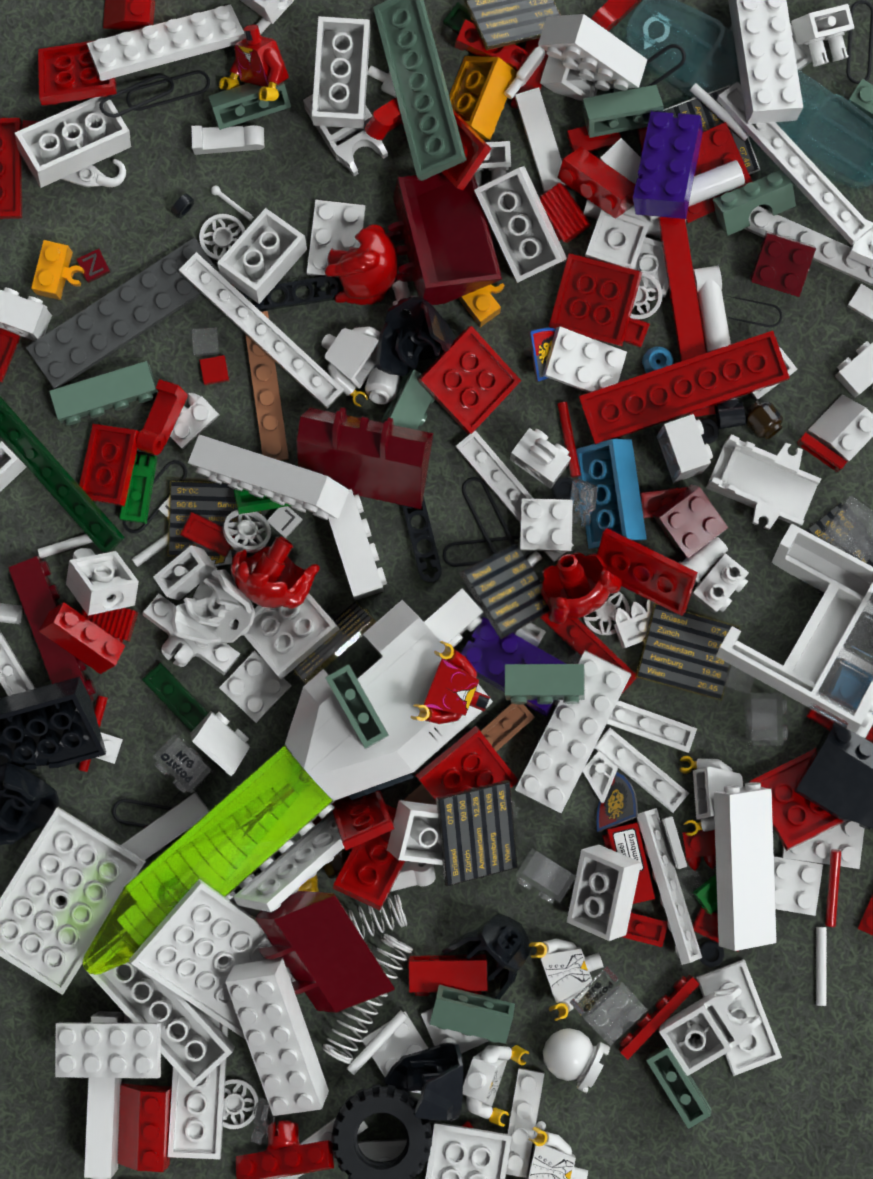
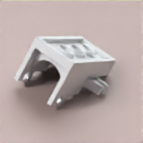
M730 435L723 445L706 488L754 508L752 524L758 525L759 518L764 517L767 520V525L764 526V529L769 530L777 518L798 527L802 526L817 485L821 481V478L799 469L803 449L797 448L796 454L791 456L787 451L791 444L785 443L776 456L755 447V444L751 442H743L739 440V437Z

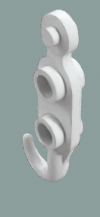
M113 159V163L119 168V174L115 178L106 177L95 166L90 165L62 178V180L83 187H116L124 181L126 169L121 161Z

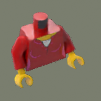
M258 25L246 26L244 28L246 38L235 45L236 56L230 69L232 73L230 77L221 78L219 87L226 90L238 87L239 81L237 78L239 76L240 81L263 86L259 90V99L261 101H275L279 97L276 85L278 86L279 83L289 78L285 63L274 39L261 36Z
M440 641V643L444 644L445 649L442 653L434 651V654L443 659L440 661L424 705H413V707L419 708V715L417 717L411 716V719L445 724L458 721L461 716H466L469 706L485 712L490 696L475 691L479 683L477 671L464 655L453 649L451 644Z

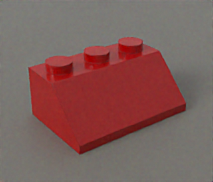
M105 0L103 29L137 30L153 25L155 0Z
M120 1085L118 1164L136 1171L164 1172L170 1165L168 1143L172 1086Z

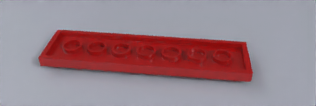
M772 330L581 395L579 400L596 445L600 442L616 439L787 381L790 377L774 331Z

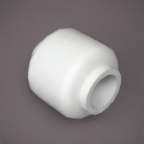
M377 367L373 368L365 386V392L369 399L377 404H387L394 400L401 382L400 376L387 374L378 370Z

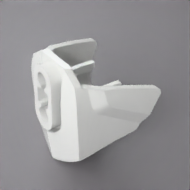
M213 570L211 575L199 584L193 599L186 597L184 599L185 603L177 605L173 609L172 626L174 634L181 638L206 644L214 642L233 643L249 631L253 623L255 611L252 602L237 588L232 576L226 570Z

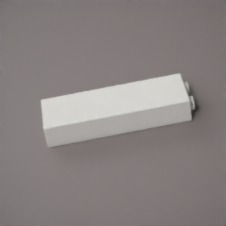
M757 782L745 783L743 788L735 785L724 786L723 791L714 792L718 935L720 947L737 951L776 943L772 792L770 788L761 787V783Z
M99 1011L91 1016V1023H124V1012ZM88 1078L84 1178L111 1179L118 1170L119 1107L122 1078Z

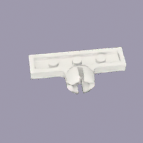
M158 594L144 610L143 616L168 634L169 638L162 645V654L167 660H170L178 650L174 657L176 660L173 662L178 667L186 666L192 657L197 656L222 675H225L238 659L240 653L227 643L214 642L206 644L176 636L172 626L173 609L176 606L161 594Z

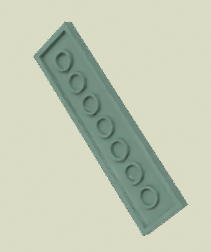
M387 0L374 6L373 9L416 175L423 181L466 161L424 0Z

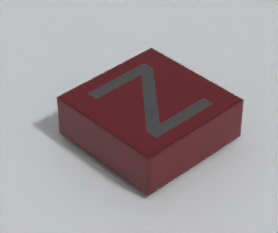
M100 249L77 258L79 266L84 269V276L88 283L111 273Z

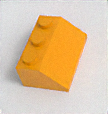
M465 56L449 94L452 108L482 139L490 140L507 100L504 92L513 82L518 71L499 57Z

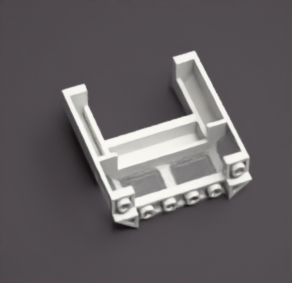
M791 524L776 551L772 563L824 592L822 599L784 666L737 641L741 631L733 626L722 642L716 657L866 738L873 725V567Z

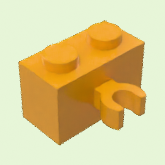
M43 240L31 287L36 295L61 300L66 280L73 286H81V282L74 280L73 275L76 272L84 274V269L77 265L69 268L73 252L68 245Z
M502 283L497 287L490 284L458 298L480 328L500 314L501 306L491 293H500L504 289V284Z

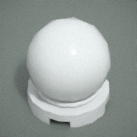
M567 1028L556 1031L549 1037L543 1049V1057L548 1070L552 1074L566 1081L577 1080V1089L587 1093L588 1086L590 1088L593 1086L603 1068L599 1061L603 1054L608 1055L610 1047L602 1042L593 1046L589 1037L583 1032Z

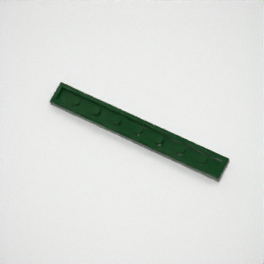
M0 396V437L103 553L112 552L125 537Z

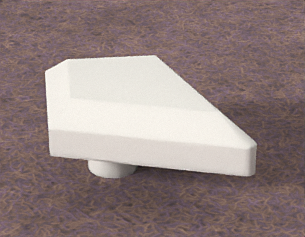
M598 751L582 772L600 802L604 803L618 767Z

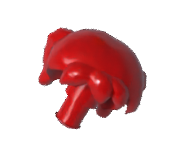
M375 224L361 229L355 235V239L361 244L359 248L350 247L349 251L333 250L332 248L328 253V266L325 268V274L331 277L338 276L344 288L343 291L335 295L334 300L336 303L347 302L357 305H372L381 302L387 290L395 281L397 275V256L394 245L385 234L384 229L380 225Z
M275 537L276 539L270 547L262 548L251 557H246V549L234 555L231 564V575L237 588L249 600L261 607L277 608L283 606L289 609L297 608L306 599L314 577L320 569L318 564H312L306 569L295 565L288 557L293 545L283 537Z
M576 552L563 555L555 566L543 569L542 574L545 580L541 586V594L550 609V621L562 624L567 618L585 617L601 608L610 594L620 591L622 580L608 570L598 554L593 553L584 556L582 553Z

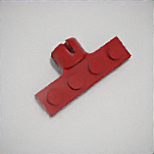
M279 1121L277 1126L276 1122L269 1124L267 1128L268 1147L265 1151L236 1156L237 1179H276L334 1169L333 1143L326 1140L300 1145L298 1124L292 1121Z

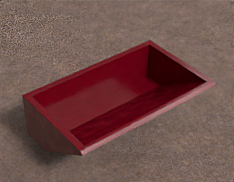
M442 172L423 181L417 175L398 177L393 200L399 221L388 226V230L391 232L386 233L390 240L404 239L405 245L398 246L395 249L397 255H408L409 263L398 268L400 274L396 275L397 280L402 282L414 281L418 297L425 299L431 305L448 303L502 280L486 216L474 191L478 188L475 175H473L464 190L456 188Z
M309 408L300 416L297 436L298 467L330 477L348 490L352 489L353 495L359 494L362 497L421 509L434 433L393 425V418L389 417L387 421L382 423L369 420L366 417L346 415V408H340V411L336 413Z
M297 891L285 899L278 909L272 912L261 910L255 917L267 935V939L272 944L270 947L260 948V954L268 960L279 957L283 958L285 966L289 968L292 972L291 975L296 980L291 982L295 994L305 992L317 1011L337 1013L395 990V987L334 893Z

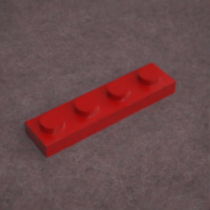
M691 975L687 978L684 976L680 977L673 985L675 990L670 996L663 995L655 1004L657 1009L651 1015L645 1014L638 1021L637 1025L639 1028L633 1034L628 1032L620 1040L619 1044L621 1047L618 1049L620 1053L628 1060L700 984Z

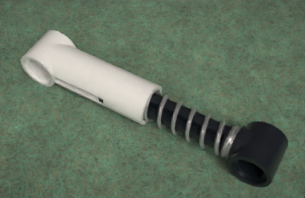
M718 265L693 269L706 351L708 353L731 345L722 296L721 272ZM734 398L716 404L715 412L719 429L744 426L746 424L742 401Z

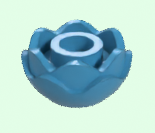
M652 347L642 358V365L646 373L674 364L671 352L664 347ZM656 360H660L661 363L657 364Z

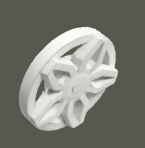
M214 215L205 221L200 230L199 239L201 247L210 258L219 261L227 252L226 248L230 249L231 244L237 241L233 237L238 236L240 231L243 234L245 228L241 221L232 215ZM222 219L231 220L235 223L226 227ZM216 220L219 221L222 227L216 228ZM212 223L214 232L205 234L207 227ZM239 226L235 233L231 232V228ZM213 236V241L204 240V238ZM205 244L211 246L215 244L213 247L214 254L206 248ZM218 247L223 248L220 256L217 255Z
M642 273V276L645 278V284L639 285L633 308L637 306L640 314L631 313L630 318L632 319L650 317L661 305V285L649 273ZM648 279L656 285L657 289L652 287L647 289ZM650 291L658 293L655 296H649ZM658 299L655 307L650 311V304L647 300L653 301ZM645 304L647 313H645L640 306Z
M235 510L227 516L223 525V534L234 550L242 551L246 549L247 552L251 553L260 551L267 545L271 536V528L266 518L260 513L238 514V510ZM238 516V523L230 522L231 519ZM249 516L257 519L259 522L251 521ZM265 531L266 537L263 541L260 534H262ZM242 539L244 541L240 544L238 543V540Z
M620 592L611 595L601 608L594 611L596 612V617H583L586 626L599 635L615 634V629L610 631L612 626L611 620L616 622V608L620 606L621 601H623L625 611L630 616V607L625 596ZM618 596L617 603L615 605L611 603V600ZM599 619L600 630L593 627L589 621H597ZM603 622H608L606 631H604Z
M230 1079L225 1081V1086L228 1084L237 1085L234 1087L233 1093L225 1088L228 1096L226 1099L224 1098V1108L226 1110L225 1117L231 1114L234 1124L223 1121V1127L239 1129L251 1123L257 1115L259 1098L256 1090L248 1082L240 1079ZM243 1085V1092L240 1095L237 1093V1089ZM247 1088L252 1093L254 1099L243 1098L246 1095ZM245 1102L253 1103L254 1106L247 1108L245 1107ZM253 1110L250 1118L244 1122L245 1114L243 1111ZM237 1114L241 1115L240 1124L235 1118Z

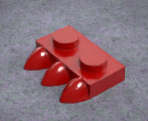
M699 830L693 836H688L686 833H693L694 831L682 832L685 858L688 865L696 871L703 856L706 864L713 869L716 865L715 830L706 832Z

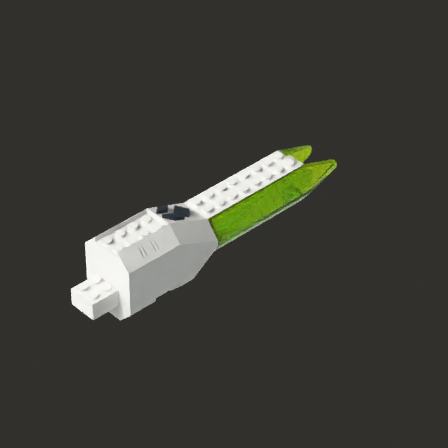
M463 588L425 622L401 600L363 634L364 638L381 656V659L362 674L358 681L389 736L365 749L325 678L329 675L324 669L303 686L285 745L123 888L84 955L83 967L89 974H102L130 962L129 959L199 879L231 901L234 898L233 896L236 895L235 889L239 886L243 889L256 877L254 873L259 868L263 871L276 860L273 856L278 851L283 854L296 842L293 838L297 834L304 836L315 826L312 822L315 818L320 816L322 819L334 809L332 803L347 796L353 800L414 778L411 773L420 768L483 712L469 706L466 716H461L458 721L445 724L411 719V716L417 717L419 715V708L413 707V705H424L440 661L443 659L434 654V651L442 653L445 649L444 644L440 643V641L447 642L454 648L462 640L461 634L466 629L471 632L482 623L480 617L483 611ZM478 684L475 691L487 695ZM489 699L487 707L492 704L493 701Z

